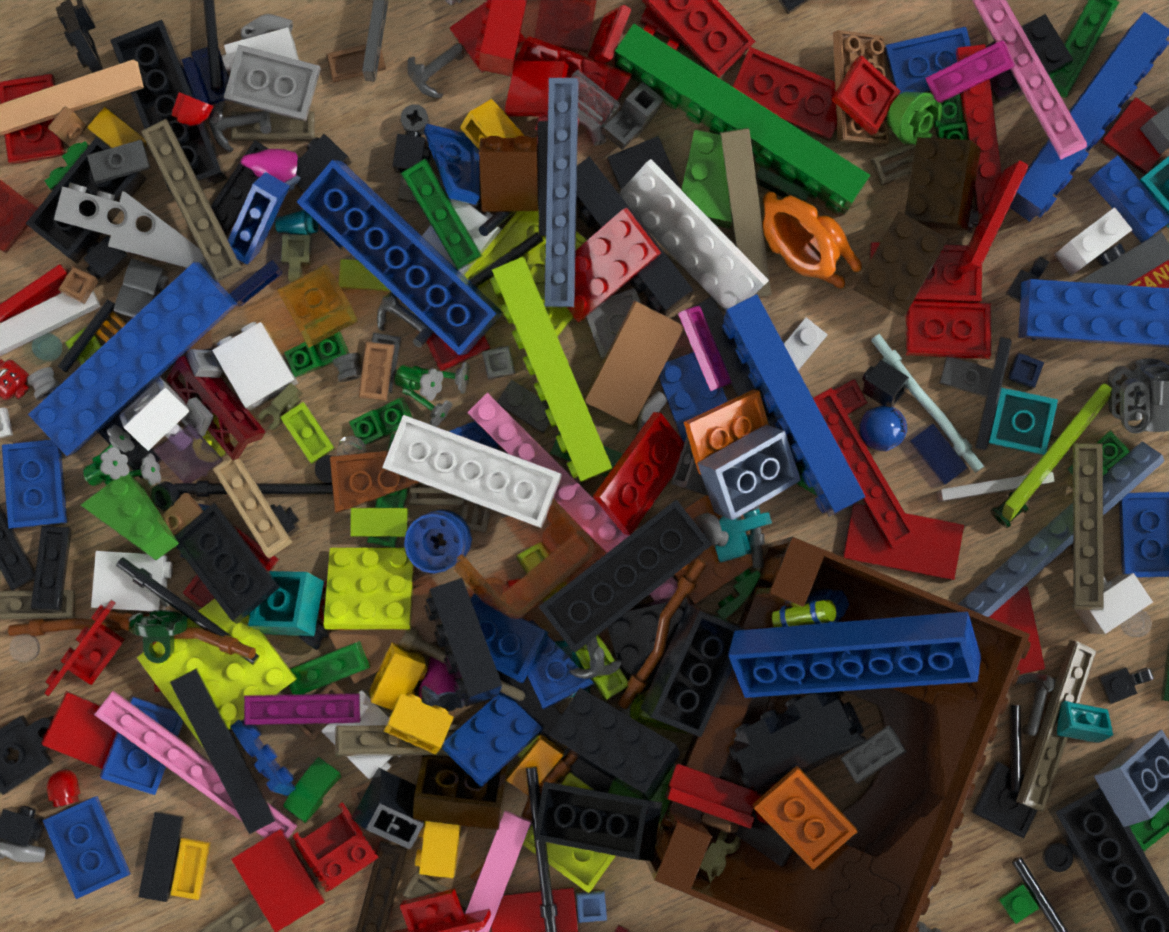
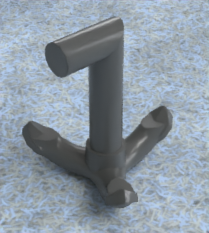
M457 43L425 67L424 64L416 65L415 57H409L407 65L408 75L423 94L432 98H442L443 94L438 93L425 82L453 59L462 60L465 56L461 44Z
M219 101L210 114L209 125L214 139L229 152H232L234 149L229 145L228 139L223 136L222 131L226 130V128L260 123V131L267 134L271 132L270 112L264 110L224 117L222 113L226 103Z
M392 292L388 293L382 298V302L377 310L378 329L385 331L384 325L387 321V311L393 312L420 332L414 338L413 343L421 348L433 335L434 331L419 317L400 305L399 301L396 300L398 298Z
M595 636L586 643L591 668H570L569 673L582 679L611 675L620 668L622 662L618 660L605 665L604 650L598 646Z
M1028 673L1018 677L1014 686L1036 683V692L1028 724L1022 727L1023 734L1034 736L1038 732L1047 692L1054 689L1056 679L1048 675Z

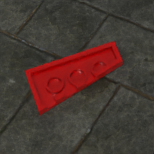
M531 36L525 39L515 60L565 61L568 65L566 78H578L579 80L578 103L595 111L605 121L611 117L633 75Z

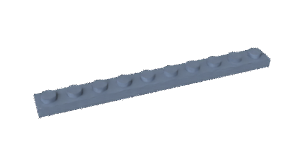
M1142 441L1103 476V515L1164 462L1161 453ZM1073 503L968 594L958 605L989 617L1073 543Z

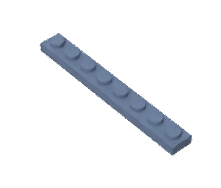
M549 78L545 307H574L578 78Z

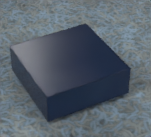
M1017 353L1007 380L1034 389L1044 362Z

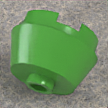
M905 91L898 95L890 106L887 115V125L903 144L916 145L917 137H932L933 134L929 133L935 119L940 121L942 105L934 99L931 93Z

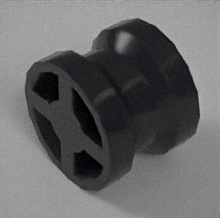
M317 620L314 636L298 637L315 650H318L322 639L328 637L331 631L325 629L324 625Z

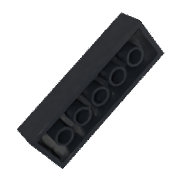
M161 19L110 39L119 64L133 59L138 62L144 88L131 92L144 129L164 119L168 120L202 189L227 180L228 178L206 122L190 126L177 122V118L172 116V110L179 92L195 99L196 97L170 30Z
M589 156L578 164L576 206L581 213L579 215L580 219L588 229L593 227L597 232L622 209L628 208L661 252L659 256L630 280V283L639 294L643 292L647 296L649 308L666 317L690 300L693 291L692 287Z
M676 499L541 604L539 608L575 653L707 550L712 544Z
M1096 782L1049 808V813L1068 847L1071 849L1115 931L1169 932V896L1129 826L1123 827L1098 783Z

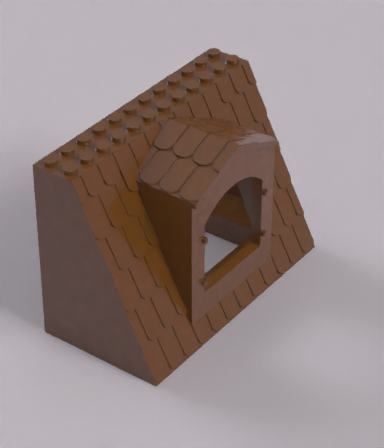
M793 536L771 542L763 560L764 567L759 570L760 577L749 595L738 625L746 630L774 628L772 623L773 612L779 611L782 606L804 607L809 593L818 589L842 590L846 595L849 606L838 622L968 612L981 655L978 682L844 691L876 704L883 729L891 726L907 752L878 770L864 793L851 805L841 810V813L856 827L857 833L814 870L795 851L792 852L788 861L782 867L740 838L741 844L739 849L734 853L725 855L726 865L723 872L719 876H715L712 882L709 883L700 877L698 870L705 853L712 843H716L718 834L722 830L703 823L701 820L704 812L670 800L663 820L658 826L653 861H646L654 881L778 932H919V927L916 925L920 915L924 916L929 908V892L931 887H935L939 882L941 861L943 857H948L953 841L950 840L952 833L962 823L964 812H961L964 802L965 800L969 801L975 789V784L972 783L976 772H980L985 764L986 755H984L987 744H991L996 736L997 727L995 723L998 715H1003L1007 708L1008 698L1005 697L1009 687H1013L1019 677L1017 667L1020 659H1024L1029 651L1030 642L1028 638L1030 634ZM732 669L702 736L699 737L693 734L681 765L747 788L741 778L742 767L739 762H735L729 751V747L734 745L733 739L737 736L735 729L746 723H751L752 725L760 721L762 714L773 710L778 696L745 698L735 671ZM727 832L728 837L724 842L730 844L734 841L736 835Z

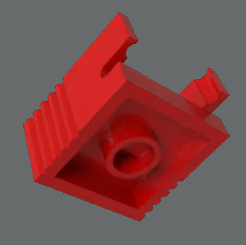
M343 802L337 805L341 809V813L305 838H300L298 832L292 835L297 842L295 844L297 849L312 869V872L315 873V877L321 882L325 892L331 891L379 858L374 854L375 851L371 850V845H368L369 842L366 841V837L363 836L357 823L351 819L352 815Z

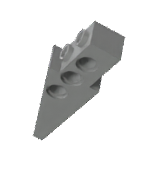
M70 183L69 188L62 186L54 220L111 235L108 243L109 247L186 268L193 262H200L212 274L200 248L126 192L122 191L120 201L117 202L114 201L115 195L98 191L97 196L86 193L87 188ZM85 200L92 201L96 206L95 214L90 217L83 216L79 211L80 203ZM113 208L120 209L124 214L123 222L118 225L110 223L107 218L108 211ZM138 217H149L152 227L148 232H141L136 228L135 224Z

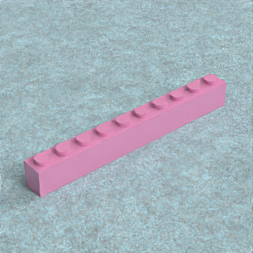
M488 393L467 412L507 454L562 474L553 500L606 553L630 536L622 533L603 508ZM671 577L650 593L649 596L654 601L671 598L678 588L677 582Z

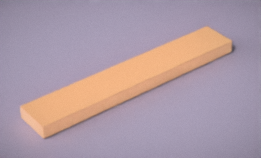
M133 59L0 104V136L53 119L65 106L74 112L143 89L144 86L138 62Z

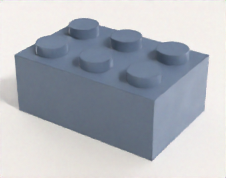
M767 424L697 463L714 513L730 520L736 519L801 481L785 431Z
M1163 730L1136 738L1094 776L1123 827L1151 819L1169 802V740Z

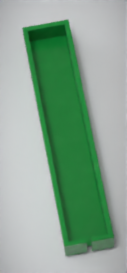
M634 23L615 50V68L633 74L632 79L640 84L644 82L664 99L663 102L667 106L675 110L678 107L687 113L686 117L693 123L700 124L701 122L709 127L710 133L720 135V132L749 128L752 153L756 158L755 161L760 166L766 169L771 167L779 172L778 176L792 183L794 182L809 191L810 198L816 199L818 197L826 203L825 206L830 211L836 214L841 212L845 215L870 177V174Z

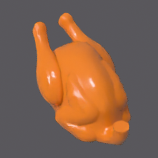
M775 192L765 193L763 197V234L772 252L781 254L786 265L791 270L805 277L822 279L840 289L845 286V278L834 273L840 256H843L854 272L861 271L862 262L852 251L843 229L833 218L819 216L817 209L813 205L792 195L779 200Z

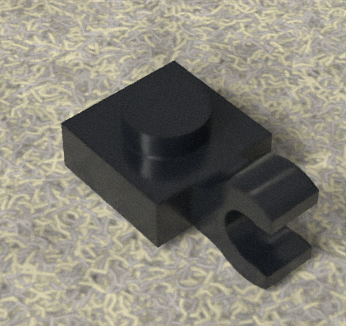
M1039 256L1028 273L1021 269L1007 290L1006 295L1020 303L1022 282L1029 279L1039 280L1049 261Z
M1122 667L1099 676L1098 679L1108 703L1112 704L1138 694L1135 685L1153 680L1154 677L1150 668H1143L1129 674L1127 667Z

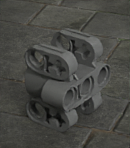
M1145 358L1135 361V370H1130L1125 366L1115 367L1111 370L1108 376V386L1113 388L1108 400V408L1111 414L1121 420L1122 425L1131 433L1169 431V364L1167 365L1159 359ZM1122 374H1124L1129 379L1120 385L1116 380H1120ZM1120 402V413H1117L1116 405ZM1141 420L1136 426L1128 425V421Z

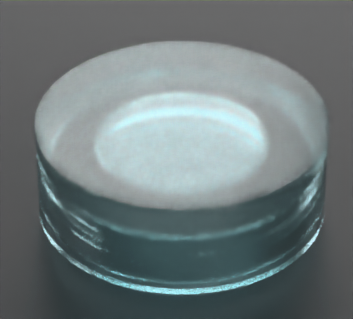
M47 333L33 340L32 350L39 359L53 361L60 356L62 343L57 336Z

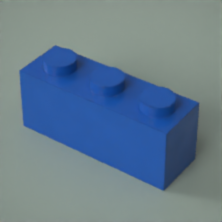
M1118 155L1089 179V182L1112 209L1116 208L1131 227V232L1141 243L1145 242L1169 223L1167 212Z
M267 172L253 183L228 239L237 259L247 265L260 253L290 188L289 185Z

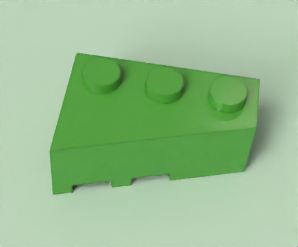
M694 130L681 190L716 226L730 229L732 219L721 136Z
M129 473L124 477L120 476L117 480H113L81 504L93 516L154 560H158L179 544L143 486Z

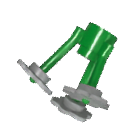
M463 362L462 368H458L456 373L439 371L434 368L425 369L416 365L412 368L402 365L396 372L395 385L403 388V394L411 396L431 410L430 417L432 419L430 424L438 427L441 421L447 417L452 403L446 400L443 404L439 403L434 406L429 401H432L436 397V393L442 390L441 382L443 378L455 379L458 390L464 394L469 382L470 364ZM419 389H420V394H421L422 396H420L419 394H417L414 390H419Z
M117 425L107 430L111 444L99 455L93 457V463L87 465L83 470L85 480L92 486H97L103 482L108 485L113 480H117L120 476L124 477L128 473L132 477L142 475L144 479H148V483L151 486L161 482L160 465L151 453L142 458L141 469L129 472V467L126 464L128 458L126 455L121 454L119 450L123 452L132 451L135 445L130 440V435L127 432H123Z

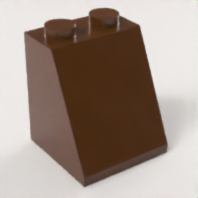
M524 135L515 138H501L499 136L480 138L479 161L482 212L538 211L537 138H530Z

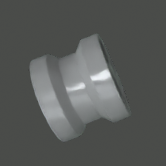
M51 367L38 370L27 377L28 384L33 386L35 390L34 396L37 400L45 399L61 385L60 382L55 381L53 377L54 371Z

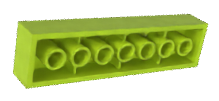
M524 256L492 269L495 277L490 279L497 297L503 296L506 302L501 305V308L508 323L514 322L516 330L512 331L519 350L523 348L526 350L528 356L523 357L530 376L534 374L537 376L539 382L534 384L541 402L547 400L550 407L545 412L552 428L558 426L560 435L556 436L561 451L563 453L568 452L572 461L568 462L567 465L573 479L579 478L581 483L611 471L613 469Z

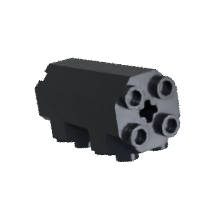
M843 691L811 693L804 698L801 696L795 697L787 701V710L784 713L777 714L776 710H771L762 714L760 721L752 725L751 723H746L735 729L737 736L733 739L734 745L729 747V751L735 762L740 763L743 770L741 778L748 789L754 787L757 792L765 794L794 767L798 766L804 773H807L867 742L866 737L861 735L864 733V728L850 701L844 704L841 700V697L845 696Z

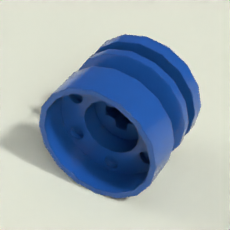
M441 509L431 511L412 522L406 531L404 546L406 555L414 566L421 571L435 574L447 571L466 557L471 548L472 536L470 527L463 517L454 511ZM440 534H443V540L447 541L442 545H439L440 540L436 538Z

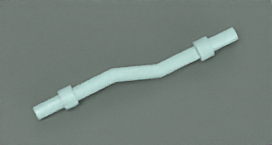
M880 334L876 335L871 341L884 357L882 360L909 377L907 389L938 423L953 443V449L958 456H963L975 473L980 471L984 466L971 450L973 446L966 438L963 439L945 414L922 390L902 364V358L897 351H892Z

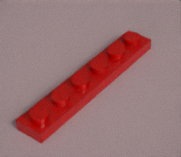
M985 44L957 48V62L985 49ZM990 79L961 93L964 120L967 128V140L973 141L981 148L974 189L975 206L979 215L984 213L1002 175Z
M832 387L815 396L813 399L865 495L863 501L891 549L917 535L913 525Z

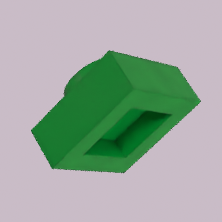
M1022 883L998 898L1015 924L1039 909Z

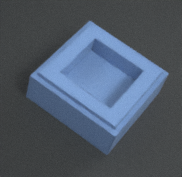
M605 890L576 893L579 923L607 920Z

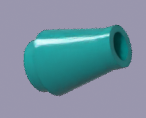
M305 210L277 216L275 219L278 233L311 236L312 233L318 232V222Z

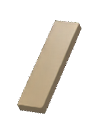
M229 457L213 468L219 481L268 558H271L293 543L240 458L233 461Z

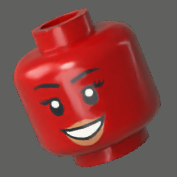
M0 360V397L7 401L14 397L18 400L21 399L30 389L27 385L29 373L14 360Z

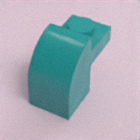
M757 509L744 513L743 520L741 516L734 520L723 516L719 520L721 530L726 531L729 535L725 546H715L720 563L752 554L746 531L772 524L769 512L761 514L760 510Z

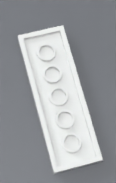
M651 159L644 164L619 192V195L647 231L725 311L754 296L769 281Z
M405 415L401 419L382 467L539 528L543 526L562 477L561 473Z

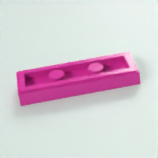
M1001 40L925 79L934 99L942 103L1015 67V64L1004 40Z
M697 306L679 312L678 315L710 391L731 384L732 381L701 307Z

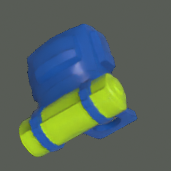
M818 589L809 593L804 607L782 606L779 611L773 612L772 623L774 628L836 623L846 613L849 601L842 590Z

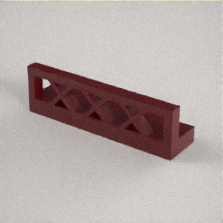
M186 356L177 359L166 379L167 382L186 404L189 399L196 397V393L199 394L202 398V404L211 414L214 413L219 420L220 427L214 423L212 418L207 430L233 461L239 459L246 446L261 440L266 431L221 377H195ZM180 373L185 377L186 387L178 379ZM229 433L238 441L236 447L230 442Z

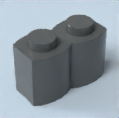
M132 258L127 267L123 285L118 293L114 311L131 318L135 317L169 285L168 271Z

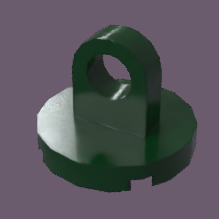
M153 610V612H150V616L143 617V613H137L129 619V631L134 635L143 636L144 655L153 663H163L172 656L175 647L174 635L186 631L188 627L185 615L182 616L181 613L170 610ZM157 641L163 644L165 653L162 655L156 653L153 649V642Z

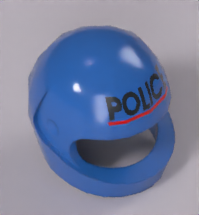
M878 406L865 412L859 425V433L861 439L869 448L886 452L898 446L905 439L907 422L903 414L896 408Z

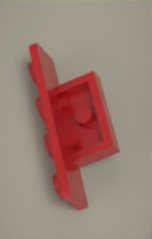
M111 600L106 607L102 604L98 607L91 617L95 621L91 628L87 626L83 628L75 639L80 644L75 650L70 647L60 660L65 665L60 671L54 669L45 681L49 685L44 692L45 695L49 697L67 670L92 686L125 640L101 624L116 602Z
M454 888L402 901L399 906L407 928L391 932H462L466 930L477 932L485 927L492 914L490 909L464 914Z

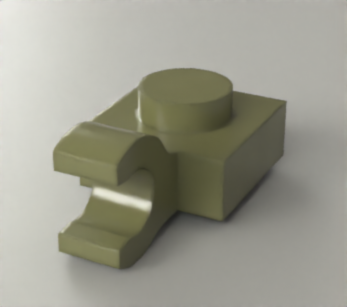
M282 234L281 262L282 264H289L288 281H291V285H302V265H310L312 241L310 235Z
M290 383L271 402L272 404L267 409L260 412L258 417L263 421L268 415H273L274 422L270 424L269 428L272 431L277 429L281 424V413L296 407L301 402L299 397L303 393Z
M721 831L718 834L716 843L711 844L698 870L702 879L711 883L715 876H719L723 872L726 865L725 855L734 853L739 849L741 844L739 837L736 836L732 843L727 844L724 842L728 837L727 832Z

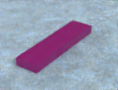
M360 693L244 696V725L361 722Z

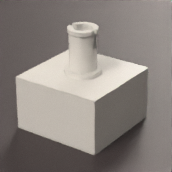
M160 377L119 415L123 427L148 451L164 435L180 451L192 441V437L177 424L189 412V409L181 397Z
M1134 573L1117 575L1108 582L1104 578L1103 610L1075 611L1091 634H1106L1153 603V601Z

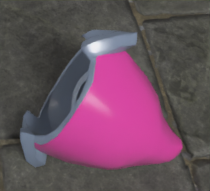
M266 149L245 155L241 159L242 166L251 169L257 177L260 178L267 172L289 185L288 191L293 190L294 185L301 179L297 176L298 156L295 152L286 149Z
M430 656L426 675L418 691V697L422 699V703L431 707L433 705L442 708L449 707V711H453L456 708L460 709L465 705L464 700L458 701L456 696L454 673L449 675L445 664Z

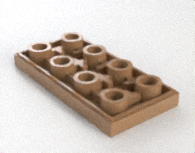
M843 30L833 32L835 92L855 59L861 55L886 77L884 36ZM836 104L838 142L876 146L889 144L887 116L877 133L870 135Z
M634 300L583 398L585 403L633 426L684 329L683 325Z
M430 581L413 589L411 627L419 631L418 634L423 636L422 639L432 644L436 642L434 635L436 624L434 620L429 621L424 608L429 589L433 588ZM336 629L329 636L336 650L358 641L361 642L370 668L350 675L353 683L356 684L378 672L391 643L399 645L407 629Z

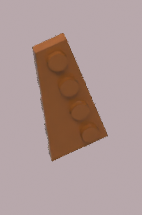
M389 451L330 457L335 513L417 485L420 482L382 468Z

